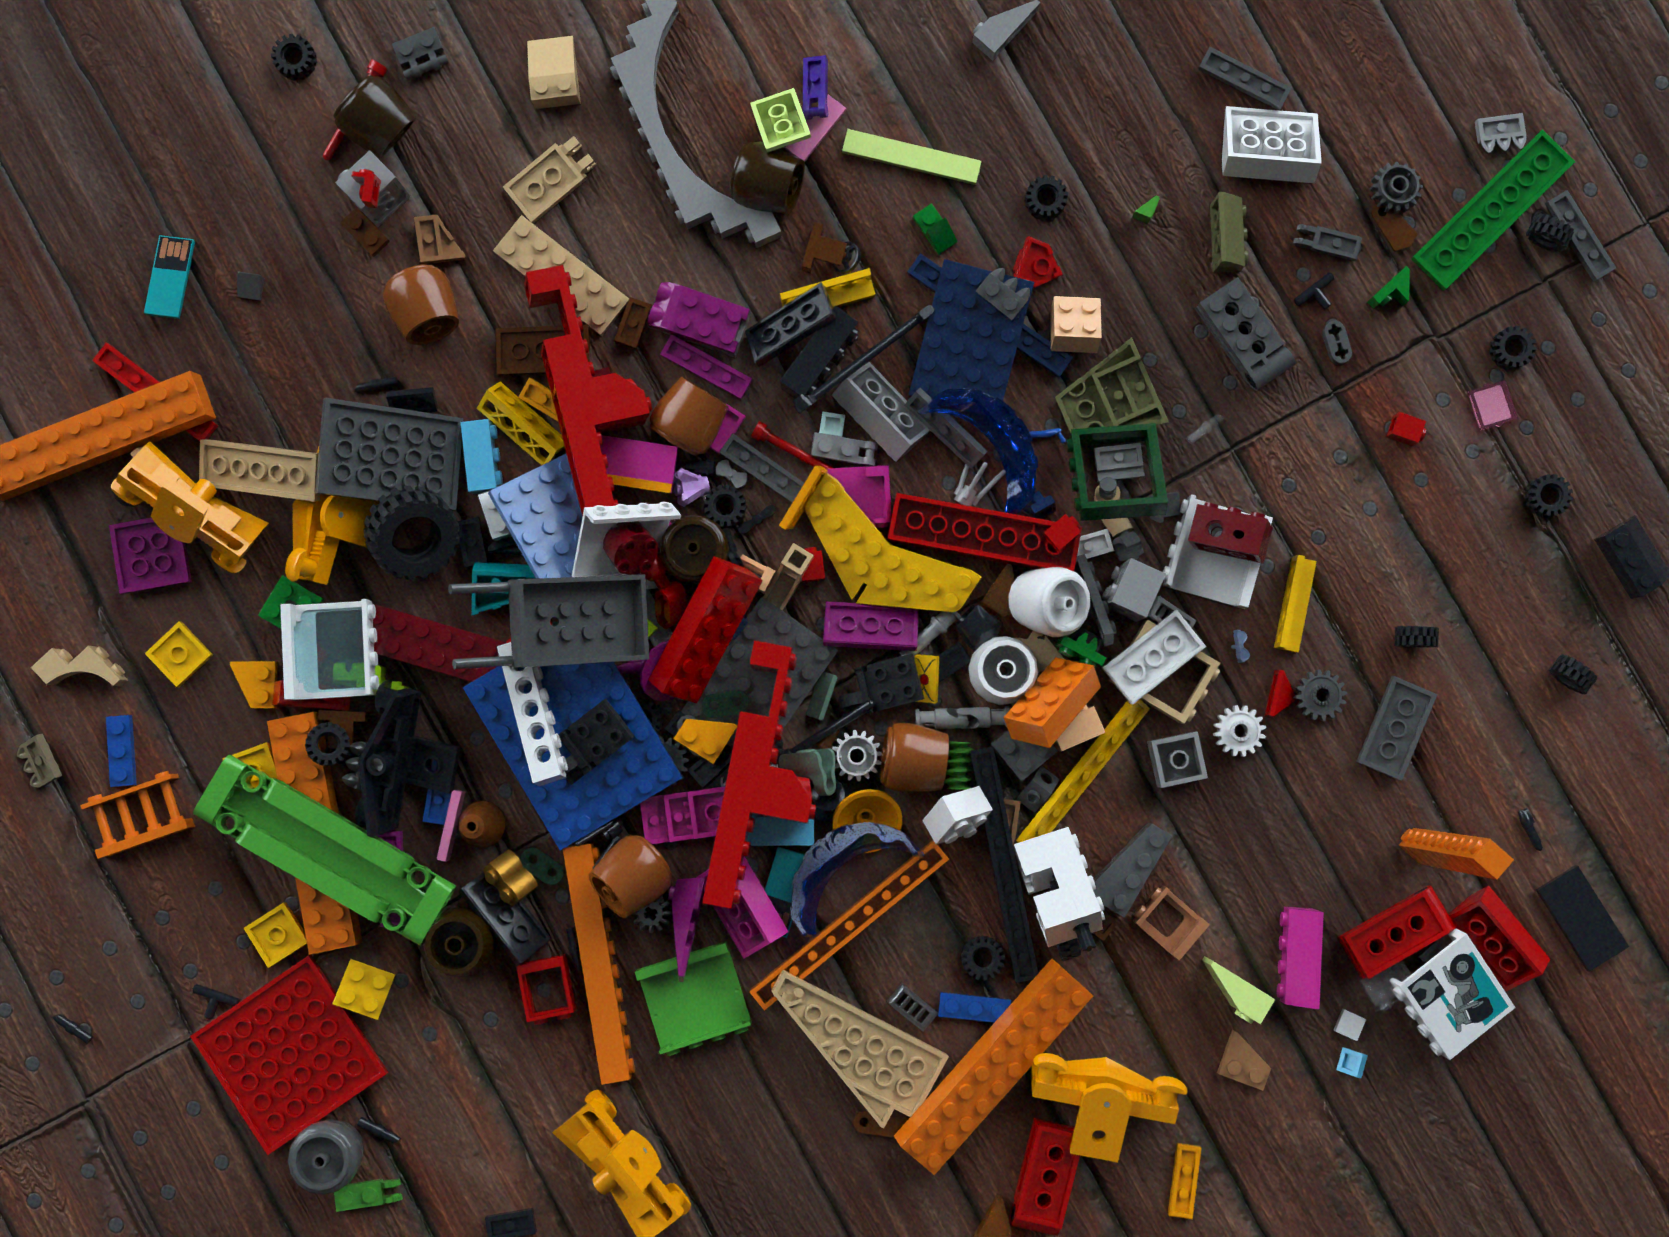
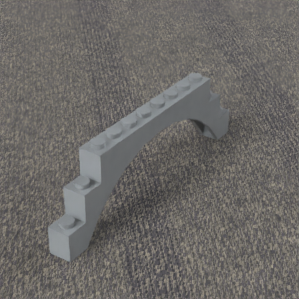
M644 0L645 3L641 5L646 18L627 26L629 34L626 35V39L631 49L612 57L613 66L610 67V70L615 80L620 79L622 87L619 90L624 101L628 99L632 107L628 109L633 121H639L641 128L638 129L642 141H648L649 143L648 154L652 163L657 161L660 169L656 170L661 183L666 182L669 190H666V194L671 204L675 202L678 207L675 213L680 224L685 223L687 229H690L713 218L710 221L715 234L720 233L722 239L747 228V230H744L749 243L754 242L756 248L781 238V230L772 212L746 208L737 204L734 199L717 192L697 177L673 148L665 134L658 113L656 78L657 65L664 40L679 10L676 0Z

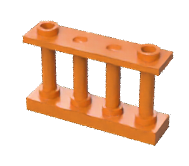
M169 771L154 775V780L102 797V794L87 798L88 803L80 805L81 809L93 808L104 841L102 843L103 847L95 850L97 859L107 858L195 827L192 818L184 819L183 815L180 816L169 781L178 779V774H169ZM158 785L161 787L171 817L169 820L170 824L161 826V823L158 824L147 789ZM135 793L139 795L149 826L147 827L148 832L142 834L135 831L125 800L126 796ZM116 801L126 835H124L125 840L119 842L113 839L103 808V804Z

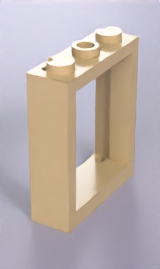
M1149 620L1143 621L1130 645L1155 627L1156 624ZM1201 651L1194 656V658L1208 665L1181 713L1148 693L1141 700L1180 724H1185L1186 721L1190 722L1196 713L1195 705L1198 701L1202 702L1208 693L1206 689L1210 681L1213 682L1220 672L1218 669L1220 662Z

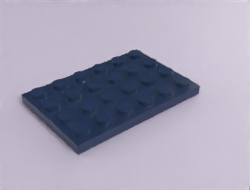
M944 259L932 303L934 312L928 318L909 396H912L921 388L936 403L999 418L1001 405L986 396L970 391H942L971 389L988 394L1003 403L1034 282L1009 275L1004 276L1003 283L1008 279L1017 278L1015 293L1023 288H1030L1029 300L1013 321H1011L975 292L989 273L993 271Z

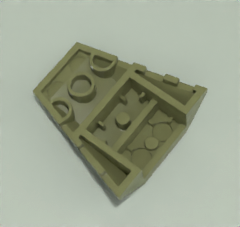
M1132 337L1055 397L1070 433L1071 429L1169 423Z

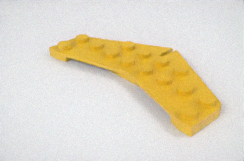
M828 473L824 475L806 504V514L851 600L855 599L864 583L867 584L856 603L956 612L964 606L982 578L973 570L957 567L899 548L888 542L847 494L842 484Z

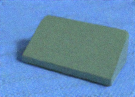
M826 672L821 674L807 709V716L821 721L824 719L838 678L836 675Z

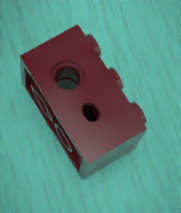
M1205 502L1204 505L1197 504L1188 541L1197 550L1264 564L1273 527L1264 514L1258 512H1251V515L1241 513L1242 510L1238 508L1228 507L1227 510L1219 509L1217 504ZM1222 531L1221 535L1214 537L1217 532Z

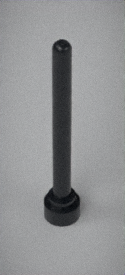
M867 700L791 749L783 748L780 756L811 748L874 708V701Z

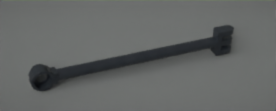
M931 305L926 306L808 396L804 393L793 401L796 411L799 414L929 317L934 312V308Z

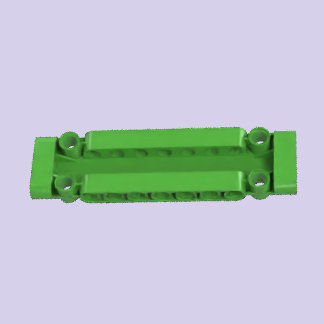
M230 754L222 761L193 811L194 815L215 826L221 833L232 836L239 845L368 920L376 923L380 922L386 929L395 931L420 946L425 942L432 924L441 915L456 889V885L435 874L427 866L416 863L415 859L377 836H367V830L288 784L276 778L268 777L266 773L254 769ZM254 775L259 778V785L256 788L251 785V778ZM229 817H232L235 821L233 829H229L226 825ZM418 870L422 871L425 875L423 883H418L415 880V873ZM392 913H397L400 916V923L398 925H394L391 922L390 916Z

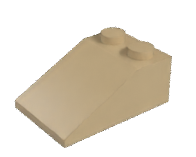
M573 36L527 41L530 94L535 109L581 104Z

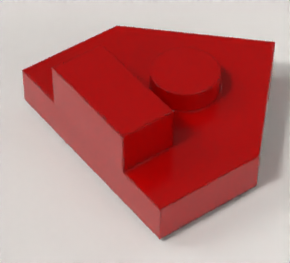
M1030 236L1026 237L1024 246L1020 249L1013 268V272H1015L1013 277L1033 281L1034 289L1063 275L1060 266L1057 265L1051 246Z

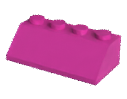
M744 856L743 866H746L744 880H739L738 889L742 890L740 903L738 905L735 904L732 909L714 905L713 907L742 957L745 959L789 931ZM709 869L696 877L705 878V887Z
M1284 907V912L1280 914V926H1283V936L1279 937V949L1282 950V960L1278 961V973L1281 974V984L1278 983L1277 997L1280 998V1002L1286 1005L1319 1009L1324 912L1313 908Z

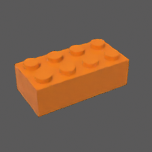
M1055 657L1036 679L1032 688L1021 696L1003 717L1011 739L1050 748L1100 689L1101 685L1094 665Z

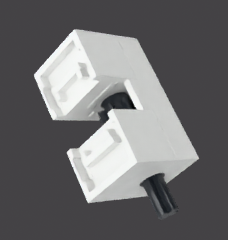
M1069 827L1014 844L1017 864L1028 894L1048 888L1052 890L1033 897L1038 911L1036 916L1047 946L1051 947L1078 938L1082 951H1092L1096 944L1091 933L1103 929L1102 920H1105L1104 906L1100 896L1095 897L1093 892L1096 889L1092 875L1087 876L1085 869L1088 868L1084 855H1080V845L1076 834L1071 835Z

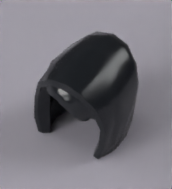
M978 604L976 606L972 605L963 614L955 627L964 642L972 650L976 651L983 643L998 637L1004 624L998 617L989 615Z

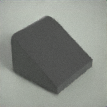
M238 272L237 297L261 301L265 278L259 274Z

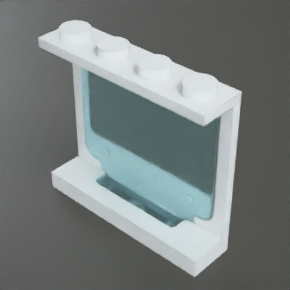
M361 599V601L306 605L281 604L284 700L376 695V690L379 687V678L375 675V666L378 665V654L374 652L377 631L376 628H373L376 608L371 600Z

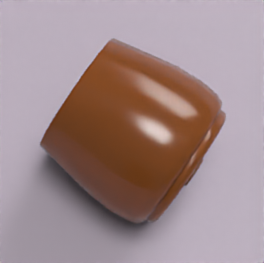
M416 265L396 273L387 281L383 290L386 309L408 343L413 345L429 344L448 336L458 327L459 317L453 290L446 274L433 265Z
M681 376L653 409L649 420L651 423L650 428L674 446L697 457L699 454L703 455L711 447L729 406Z
M894 723L891 727H887L881 754V783L890 790L901 792L942 790L948 762V734L910 723Z
M628 835L618 841L589 873V880L603 902L618 916L627 918L654 902L669 889L672 872L663 856L648 840L642 836Z

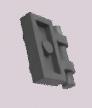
M435 27L392 43L401 67L411 66V68L403 71L406 80L413 77L417 79L422 77L423 73L433 69L437 71L442 69L441 66L449 63L446 54L439 57L436 55L444 51ZM427 57L430 58L429 61L418 65L417 61Z

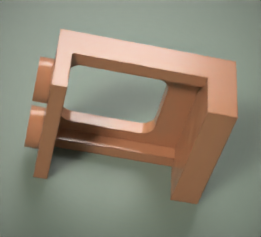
M1166 886L1156 887L1149 895L1151 900L1146 906L1141 905L1135 911L1133 922L1174 958L1180 961L1210 924L1191 910ZM1163 898L1183 915V921L1168 937H1165L1146 921V918Z

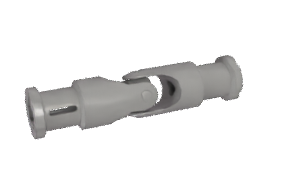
M1005 706L1004 709H990L989 707L940 708L934 711L915 709V724L924 727H935V729L990 728L991 725L1006 726L1003 717L1010 709L1009 706ZM967 715H972L975 718L968 721Z

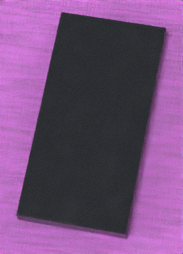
M822 282L745 330L754 362L759 367L836 319L826 287Z
M1574 865L1536 889L1587 971L1595 969L1629 947L1579 866Z
M484 872L458 891L474 913L480 916L486 923L492 936L516 966L551 940V937L522 900L513 907L504 902L500 897L498 888L486 880Z

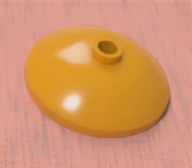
M874 789L861 790L847 796L837 806L832 817V829L834 831L856 823H879L900 830L902 826V812L896 800L889 794ZM866 824L845 828L834 833V835L844 848L851 850L870 842L893 841L899 834V831L886 826ZM890 843L868 845L853 852L871 853L885 848Z

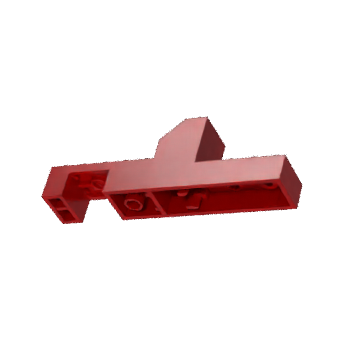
M560 265L526 272L524 289L529 308L557 303L565 336L543 340L541 356L583 517L584 508L594 507L596 505L616 506L619 504L618 500H614L612 491H614L613 479L607 476L606 468H609L607 456L601 453L600 445H603L601 434L645 424L650 415L649 411H652V404L650 398L645 396L644 390L639 388L631 378L625 379L616 373L592 377L595 375L592 361L588 362L586 353H589L587 340L582 339L581 331H583L581 317H576L575 294L571 295L569 286H572L569 272H565L564 266Z
M754 640L750 659L751 668L777 673L769 716L740 711L702 902L704 904L732 909L735 904L738 905L740 903L742 890L738 889L739 880H744L746 873L743 859L744 856H749L751 842H747L749 832L753 833L756 819L752 818V814L809 824V819L814 820L816 805L812 804L810 779L796 776L793 770L772 767V763H777L779 753L778 748H775L776 740L781 741L783 733L780 719L785 717L788 703L784 701L785 694H790L792 678L789 677L790 670L794 671L797 657L796 654H793L792 647Z

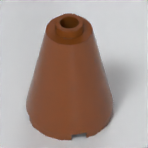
M477 801L469 804L462 811L458 827L460 835L469 845L477 848H486L496 844L502 838L506 820L503 812L497 805L487 801Z

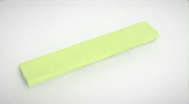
M847 129L842 149L844 154L976 185L981 165L980 160Z

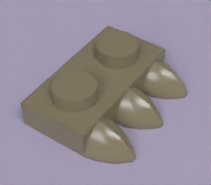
M43 733L35 735L19 746L17 757L22 759L28 758L23 770L27 773H35L30 781L31 786H45L62 776Z

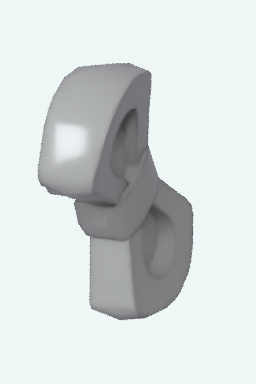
M728 459L722 460L717 464L715 470L717 476L726 477L737 489L747 484V472H737L731 467Z

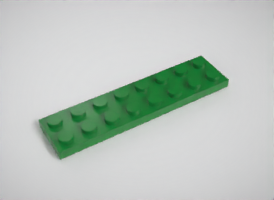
M1542 129L1411 260L1443 291L1446 290L1576 161Z

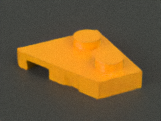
M230 662L232 671L250 708H277L276 705H272L274 684L277 681V662Z
M686 719L675 735L674 740L714 764L736 730L737 725L734 723Z

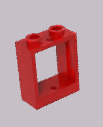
M566 954L524 962L516 966L527 1022L534 1021V1025L548 1022L550 1017L557 1016L558 1020L572 1017L571 1013H574L577 1008ZM560 967L567 1006L535 1012L528 973Z

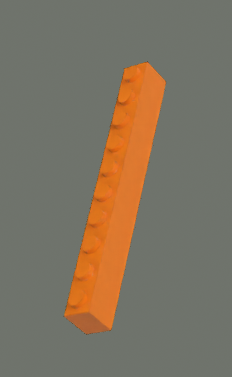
M1419 828L1408 829L1401 836L1402 841L1398 845L1421 865L1496 880L1514 861L1511 856L1490 838Z
M933 840L921 849L923 853L918 851L750 989V994L765 1011L778 1000L771 990L782 970L803 980L946 863L949 858Z
M594 843L563 848L601 1085L630 1080L632 1073L635 1072L633 1058L629 1059L628 1049H631L629 1034L625 1035L624 1026L627 1025L626 1012L621 1011L620 1002H623L622 988L617 987L616 981L619 978V968L617 964L613 963L612 955L616 954L614 941H610L608 933L612 931L610 917L605 915L604 908H608V906L599 897L589 880V873L593 870V866L600 857L599 849L594 847Z

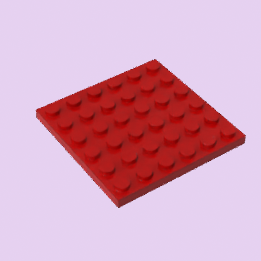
M308 955L190 1036L267 1155L389 1073L349 1011L332 1004L336 992L312 955Z

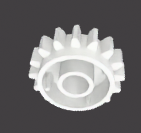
M1238 705L1233 706L1232 712L1228 708L1224 709L1225 715H1218L1219 723L1213 724L1217 728V732L1213 733V736H1218L1219 738L1216 744L1224 746L1223 752L1231 750V756H1236L1238 751L1241 756H1246V750L1250 753H1255L1254 746H1262L1258 741L1259 738H1266L1264 734H1261V730L1266 729V726L1259 724L1263 718L1255 717V709L1248 712V706H1242L1241 711ZM1239 724L1244 728V734L1241 737H1238L1234 730Z
M853 730V736H849L845 732V740L837 739L840 745L839 747H832V749L837 752L835 760L838 763L835 764V768L840 767L842 769L839 774L840 776L847 773L848 780L856 776L857 781H860L861 775L869 779L868 772H877L874 766L875 764L881 765L882 762L877 760V756H881L882 752L876 751L880 743H872L873 735L866 738V731H863L861 736H859L857 731ZM853 749H860L863 752L862 761L853 762L850 759V753Z

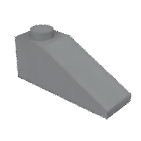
M1034 0L990 17L985 23L980 22L973 30L972 43L993 61L1038 12L1040 2Z

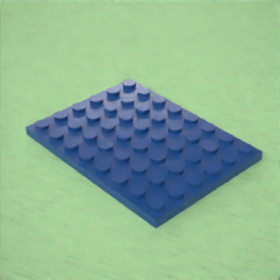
M615 662L540 666L543 673V679H541L542 687L546 688L549 695V702H547L548 710L553 712L555 724L553 725L555 734H560L606 698L635 736L572 785L566 778L542 786L533 784L502 666L496 667L463 687L559 850L569 846L683 778ZM518 667V671L525 669V667ZM528 683L524 687V694L532 690V683ZM533 706L530 709V717L538 713V706ZM543 728L536 732L537 740L544 736ZM561 742L562 747L559 748L561 757L564 756L566 759L571 754ZM550 751L543 753V763L550 759Z

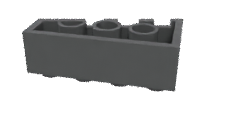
M1147 823L1094 876L1093 880L1096 889L1093 892L1095 897L1100 896L1104 906L1125 918L1171 840L1172 835L1152 823Z

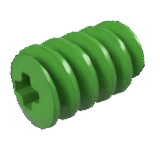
M949 741L951 750L948 751V757L951 759L947 762V766L950 769L946 770V775L949 776L944 781V784L949 786L946 789L966 790L972 788L965 784V782L972 780L971 776L966 775L967 772L973 771L972 767L967 765V763L971 762V758L967 754H969L970 750H974L968 747V744L971 743Z

